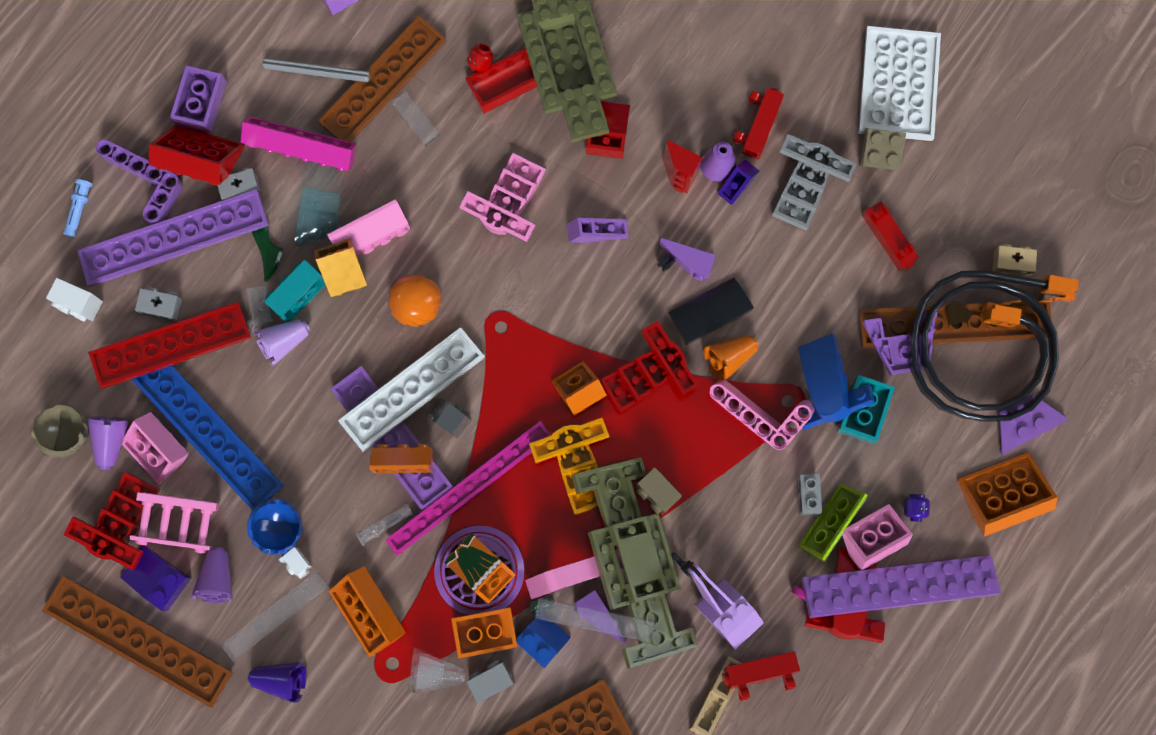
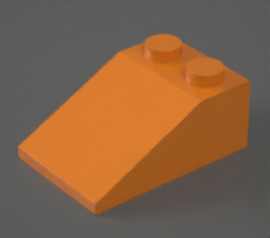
M511 607L451 619L458 659L517 648Z

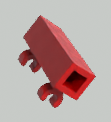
M767 88L764 96L755 91L751 92L748 102L760 105L748 136L740 131H736L733 142L744 145L742 154L760 159L785 95L780 90Z
M882 201L865 210L862 217L898 271L904 268L907 271L916 265L915 261L919 256L890 215L886 205L884 206Z
M794 651L726 667L723 670L724 673H722V680L724 685H727L728 690L737 688L740 701H744L750 698L747 685L783 677L785 690L794 689L796 684L792 675L797 674L800 671V667Z

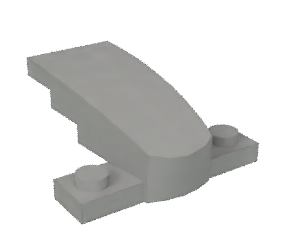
M787 134L779 153L796 159L799 162L772 216L807 231L825 188L828 175L831 174L849 182L857 163L836 155L835 152L825 145L808 143Z

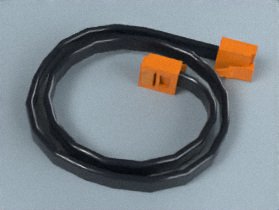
M988 270L960 271L936 282L919 300L910 326L908 340L909 368L920 392L939 410L962 419L979 422L1011 421L1034 410L1050 392L1059 363L1057 331L1047 310L1040 303L1073 301L1075 299V292L1078 291L1079 280L1055 275H1048L1038 280ZM958 278H987L1040 288L1039 294L1060 297L1037 301L1028 292L1005 283L995 281L968 282L944 293L926 313L919 334L920 362L930 383L950 402L973 411L1002 410L1024 400L1041 382L1049 360L1048 370L1041 390L1027 406L1008 415L986 416L968 413L945 404L928 388L918 367L917 338L925 306L941 286ZM966 289H996L1021 298L1038 314L1048 335L1047 340L1040 326L1032 319L1021 315L1022 309L1007 307L1010 304L1019 303L1021 300L1003 302L1001 304L990 302L983 304L982 312L984 314L982 323L1005 327H1014L1019 324L1025 325L1035 335L1039 343L1040 358L1033 379L1019 395L1000 404H976L957 397L938 379L929 360L928 332L935 313L949 297Z

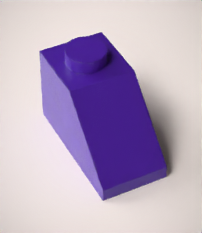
M744 160L735 168L717 194L733 205L757 176L759 170L747 160Z

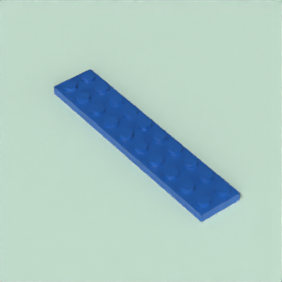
M173 365L131 379L252 511L258 504L267 502L284 487L281 481Z

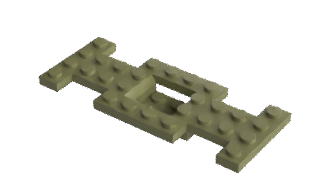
M642 457L571 475L576 495L594 490L605 528L588 532V536L609 608L612 610L627 605L639 644L622 649L627 669L698 647L693 627L678 632L675 631L665 597L666 593L681 589L659 514L642 517L631 480L643 478L647 475ZM615 545L618 546L629 584L624 583L622 572L614 549Z

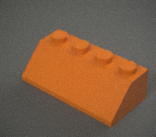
M365 566L347 574L328 591L369 658L406 633Z

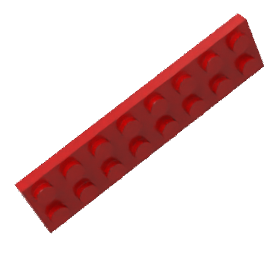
M239 302L90 351L88 354L99 387L104 389L251 339V335Z

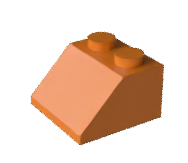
M584 361L551 381L573 415L582 412L585 408L606 396L599 379Z

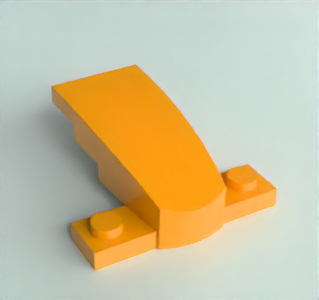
M603 418L580 426H564L554 432L552 436L529 443L536 463L557 456L574 515L598 507L594 490L576 495L571 475L598 468L589 444L609 437Z

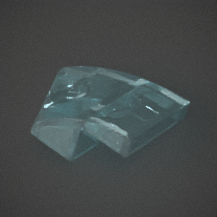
M303 187L297 218L295 246L329 238L327 234L338 229L340 220L338 210L341 194Z

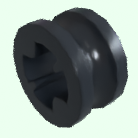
M670 254L666 255L657 264L658 267H662L663 272L667 271L676 262L675 259L670 258Z

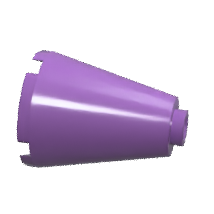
M719 142L703 153L700 168L703 175L710 181L725 182L737 167V158L729 143Z
M89 417L88 426L94 463L101 470H111V466L116 465L128 427V419Z
M213 547L212 550L208 551L192 592L193 599L197 600V597L203 598L202 602L225 603V599H228L229 602L232 601L229 558L224 548Z

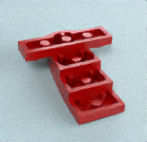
M658 321L641 331L652 351L635 358L634 361L599 380L619 414L647 397L670 379L681 396L699 386L686 365V359L682 350L673 341H670Z
M124 472L116 490L112 491L106 507L102 508L95 527L77 517H72L64 536L84 545L91 554L98 558L113 560L131 570H135L144 553L128 544L131 541L130 536L135 535L141 522L143 505H141L142 501L136 500L137 492L159 494L161 489L128 472Z
M839 547L834 574L860 571L850 558L847 549ZM877 563L868 567L865 570L876 569ZM806 609L804 624L806 627L828 631L830 634L841 639L852 640L859 638L881 644L884 641L885 622L866 618L868 611L809 618L808 609Z

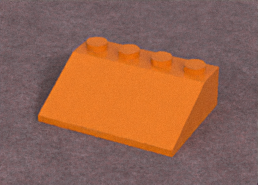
M1029 452L958 479L959 486L974 521L984 537L1056 509L1058 497Z

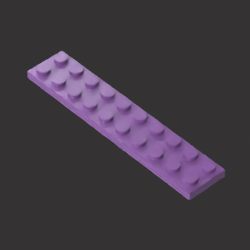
M255 189L77 251L86 283L89 287L267 227L269 222L259 191Z
M992 555L802 578L809 618L1001 594Z

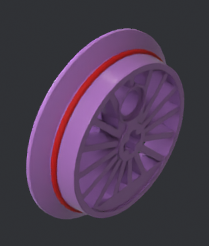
M488 526L467 527L448 538L438 552L434 568L435 582L439 593L446 603L460 613L473 615L504 609L511 604L521 589L524 579V562L517 545L502 531ZM471 533L491 552L497 553L496 556L498 558L502 556L508 561L503 563L506 566L512 565V571L516 574L509 585L504 587L506 590L501 596L498 594L496 596L497 599L489 604L484 601L485 604H476L477 594L474 591L471 593L464 592L465 582L463 580L452 589L447 582L448 580L460 577L457 574L446 577V568L449 567L444 562L456 546H460L463 539ZM458 588L462 594L460 598L453 593ZM466 596H473L472 604L463 601Z

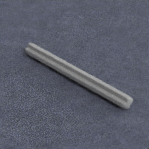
M264 58L262 64L264 69L361 82H369L370 79L369 71L271 58Z

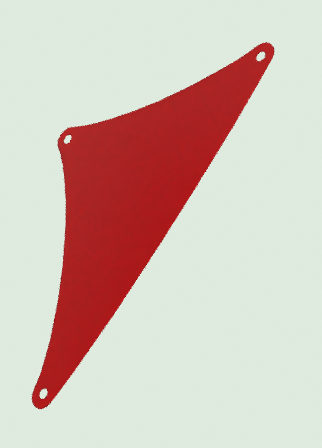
M506 311L492 313L485 321L486 365L484 388L475 440L464 479L540 421L552 435L564 426H580L603 418L609 437L589 444L598 468L642 457L647 474L653 468H656L682 495L665 514L659 513L661 519L765 443L762 438L710 396L711 387L718 381L715 378L694 376L699 386L684 396L680 395L670 379L657 390L620 414L606 394L598 402L573 415L551 381L582 361L586 363L599 380L630 362L570 343L546 333ZM500 321L505 322L508 327L507 331L503 334L495 331V325ZM726 380L780 424L784 422L801 401L806 400L804 392L794 384H759ZM717 386V391L724 394L723 388ZM784 395L793 397L794 404L791 407L782 405L781 399ZM731 400L735 406H739L738 400ZM751 411L746 412L748 417L754 418V414ZM761 424L763 429L770 430L767 424ZM531 453L453 513L440 549L448 538L467 527L488 526L508 535L519 548L524 562L523 584L516 598L506 607H511L512 617L546 596L543 595L531 599L525 580L559 567L595 557L588 532L605 527L599 507L574 515L557 456L536 463ZM639 478L631 480L641 516L656 514L650 507L652 503L647 498L643 500L636 492L637 484L643 479ZM502 556L499 558L502 562L508 561ZM436 559L416 600L401 623L406 633L378 652L375 657L374 668L376 674L384 682H399L457 651L451 619L468 615L452 608L439 593L434 575ZM507 565V567L510 570H512V565ZM446 568V577L456 575L453 570ZM456 578L448 580L447 582L449 584V587L452 589L454 586L460 583L462 579ZM465 583L463 587L464 592L471 593L473 590ZM459 588L453 592L459 598L462 596ZM503 588L499 595L501 596L506 589ZM477 595L476 604H485L484 600ZM466 596L463 601L472 604L473 596ZM391 657L399 661V666L394 671L386 667V661Z

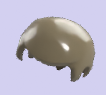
M56 404L52 408H45L42 414L34 419L30 435L34 438L36 447L45 454L55 458L68 457L78 452L85 445L89 437L88 419L84 417L82 411H77L70 404Z

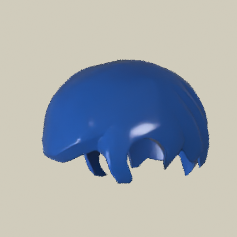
M269 499L267 502L258 504L250 513L247 521V533L252 540V544L259 548L261 552L270 555L286 554L289 549L296 546V541L300 538L303 531L302 519L298 510L284 500Z

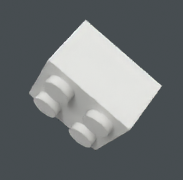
M58 278L55 279L46 297L47 300L52 302L51 306L83 322L86 319L93 322L103 303L102 300L92 293Z

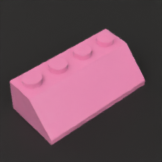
M395 199L327 235L332 244L351 238L356 254L359 256L363 253L368 254L372 252L374 247L380 244L381 246L388 244L396 236L401 237L405 235L410 227Z

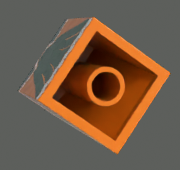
M472 533L463 539L461 545L451 552L448 559L444 562L488 604L516 575Z

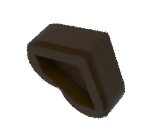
M953 301L947 305L948 325L965 323L970 319V311L967 308H962L959 302Z

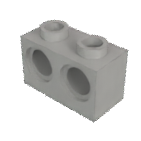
M820 474L797 476L799 515L821 514Z

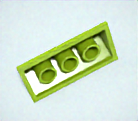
M840 483L798 547L824 564L842 537L843 531L850 525L868 495Z

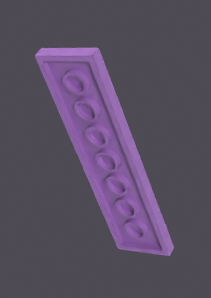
M362 366L331 388V391L348 413L379 390ZM402 421L372 445L374 448L381 444L389 445V448H397L398 444H407L409 448H415L420 442L404 421ZM434 461L433 473H394L422 511L454 488Z

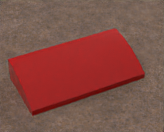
M526 48L490 65L486 71H478L465 78L483 114L537 87Z

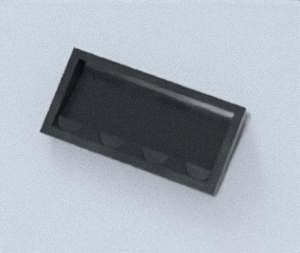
M732 278L668 312V315L687 346L753 311L754 307L736 279Z

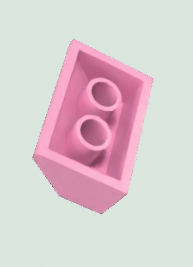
M151 412L133 421L122 442L127 451L158 485L176 471L189 454Z
M890 504L847 527L843 531L842 536L850 558L861 571L907 546L913 534Z

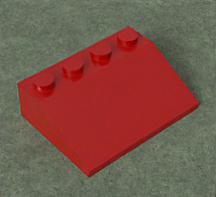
M174 125L149 144V165L159 170L171 171L176 175H185L194 180H203L211 185H220L228 178L244 150L245 144Z

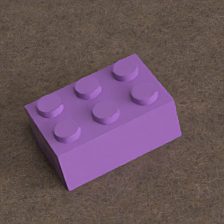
M186 66L170 115L174 124L212 133L227 84L224 76L220 73Z

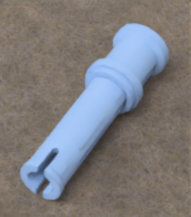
M81 179L75 180L74 194H71V200L73 201L63 232L64 235L70 237L76 236L84 204L88 202L89 188L93 185Z

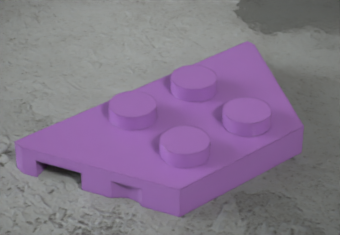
M1031 395L998 412V415H1008L1027 406L1035 395ZM1041 401L1034 410L1011 421L999 422L1001 455L1067 421V418Z

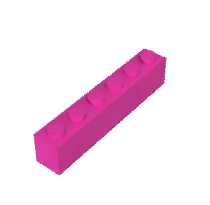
M248 116L242 122L241 143L247 144L249 147L263 148L267 152L282 153L286 157H297L306 162H317L321 166L336 167L340 171H349L354 165L356 143Z

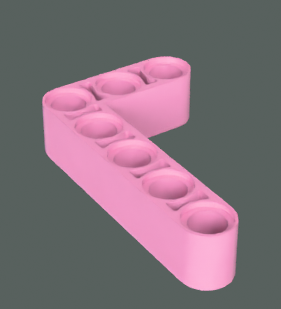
M718 380L710 389V396L776 450L786 448L815 411L814 404L811 401L803 400L794 408L784 422L780 424L728 381ZM717 386L723 388L724 394L717 391ZM731 400H738L739 406H735ZM800 408H807L809 414H803L800 411ZM751 411L754 414V418L748 417L746 412ZM788 422H794L797 428H791ZM761 424H767L770 430L763 429ZM777 436H782L785 442H779Z
M619 549L615 550V552L617 555L620 569L622 570L624 569V566L619 553ZM595 557L544 572L525 580L531 599L559 589L600 577Z

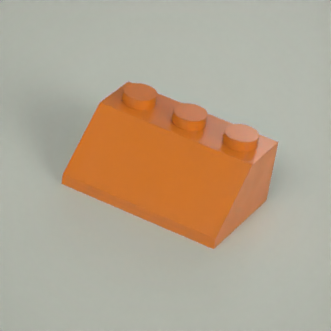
M386 444L377 445V448H372L369 470L373 473H433V449L428 447V444H417L415 448H409L407 444H398L397 448H389V445Z

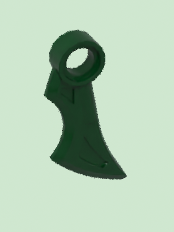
M269 226L252 231L262 257L265 282H268L276 271L283 253V248L276 246L270 240L268 234Z

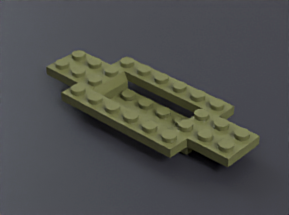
M531 0L533 10L517 14V20L544 113L563 111L572 142L608 134L609 128L600 100L617 96V90L589 0Z

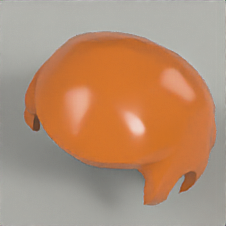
M407 275L398 279L392 286L388 297V306L391 309L392 316L398 322L405 326L418 327L419 325L428 324L437 317L439 306L442 304L440 298L442 293L433 280L422 275Z

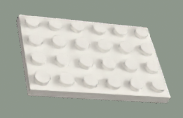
M867 26L858 134H864L865 128L904 132L906 133V139L934 140L941 33Z

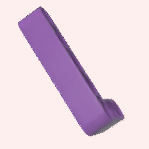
M108 140L99 141L96 145V151L105 161L157 186L143 210V217L151 225L164 221L183 189V183L179 177L168 170H159L154 166H150L148 160ZM110 148V151L104 154L105 149ZM123 156H127L125 161L120 162ZM143 164L140 170H136L138 165ZM159 172V176L153 178L154 173ZM176 180L175 185L169 187V183ZM167 196L165 202L160 203V199ZM157 212L156 218L150 219L151 215Z

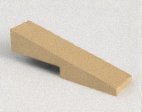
M730 656L727 657L690 728L691 731L698 735L712 734L727 702L735 688L728 690L727 685H724L722 680L723 670L729 666L742 664L741 662Z

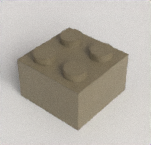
M865 128L859 165L900 171L906 133Z
M653 468L636 486L637 494L643 500L647 498L652 503L650 507L656 514H665L682 497L656 468Z

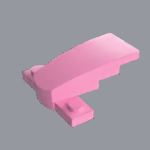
M512 153L505 169L503 168L497 184L494 185L489 200L487 201L467 191L459 208L479 218L485 228L492 233L498 235L509 233L528 242L536 225L521 218L520 215L529 203L547 170Z

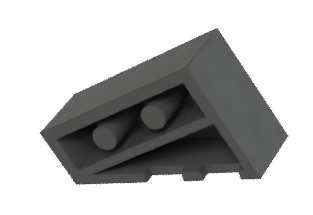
M442 398L428 415L431 420L457 439L472 421L468 418L470 414L458 404L452 406Z

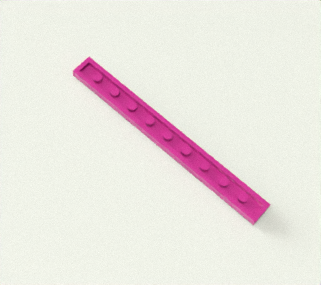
M541 421L385 541L398 556L530 455L532 451L529 443L552 435Z

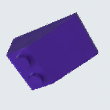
M143 545L140 550L144 553L136 569L126 568L120 578L161 611H168L191 578Z

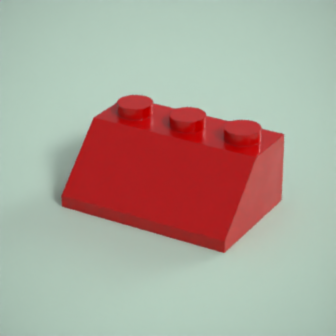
M668 140L663 163L670 184L676 191L688 193L698 175L702 157Z

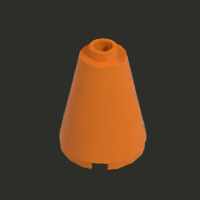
M746 335L708 345L703 351L705 361L709 360L711 365L708 368L718 380H726L757 352L758 342L754 337Z

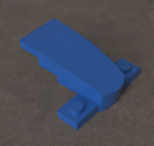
M833 333L798 347L804 377L815 407L813 415L802 427L804 430L825 422L840 421L856 410L875 404L872 387L869 384L848 392L847 375L843 371L842 356L838 352L836 336ZM807 408L800 410L803 414H809Z

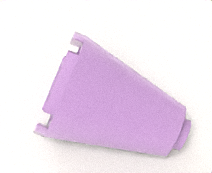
M300 319L257 330L253 332V335H258L257 345L266 360L269 358L272 360L269 364L274 366L308 336L310 329L305 321L301 322Z

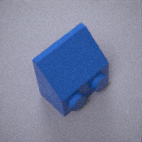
M541 611L516 641L519 646L545 668L571 637Z

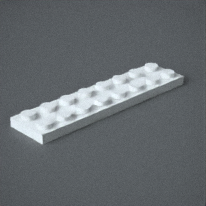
M460 327L339 419L338 422L363 452L483 360L485 356Z

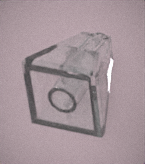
M413 649L408 688L413 693L419 694L456 686L465 681L466 670L461 666L420 649Z

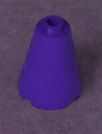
M302 662L254 667L249 672L248 682L253 688L286 701L297 703L303 696L300 694L301 689H305L306 667H302Z

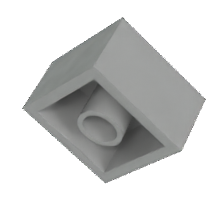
M497 660L487 666V671L482 673L480 669L469 675L470 680L467 681V684L477 704L515 683L505 662L500 663Z

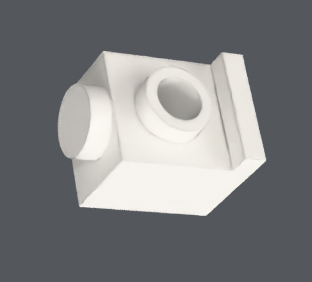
M296 547L279 559L281 563H287L285 567L291 575L295 574L300 579L305 577L310 572L308 569L312 567L299 548Z

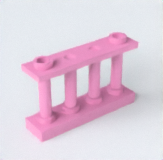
M137 492L136 500L142 501L143 510L139 535L130 536V540H135V544L147 545V542L194 548V552L206 553L207 550H212V545H206L210 515L213 514V511H219L220 503ZM154 503L162 504L161 507L163 508L158 538L147 537L151 506H154ZM174 506H181V510H183L178 541L166 539L170 513ZM193 508L201 509V513H203L198 543L186 542L190 514L193 512Z

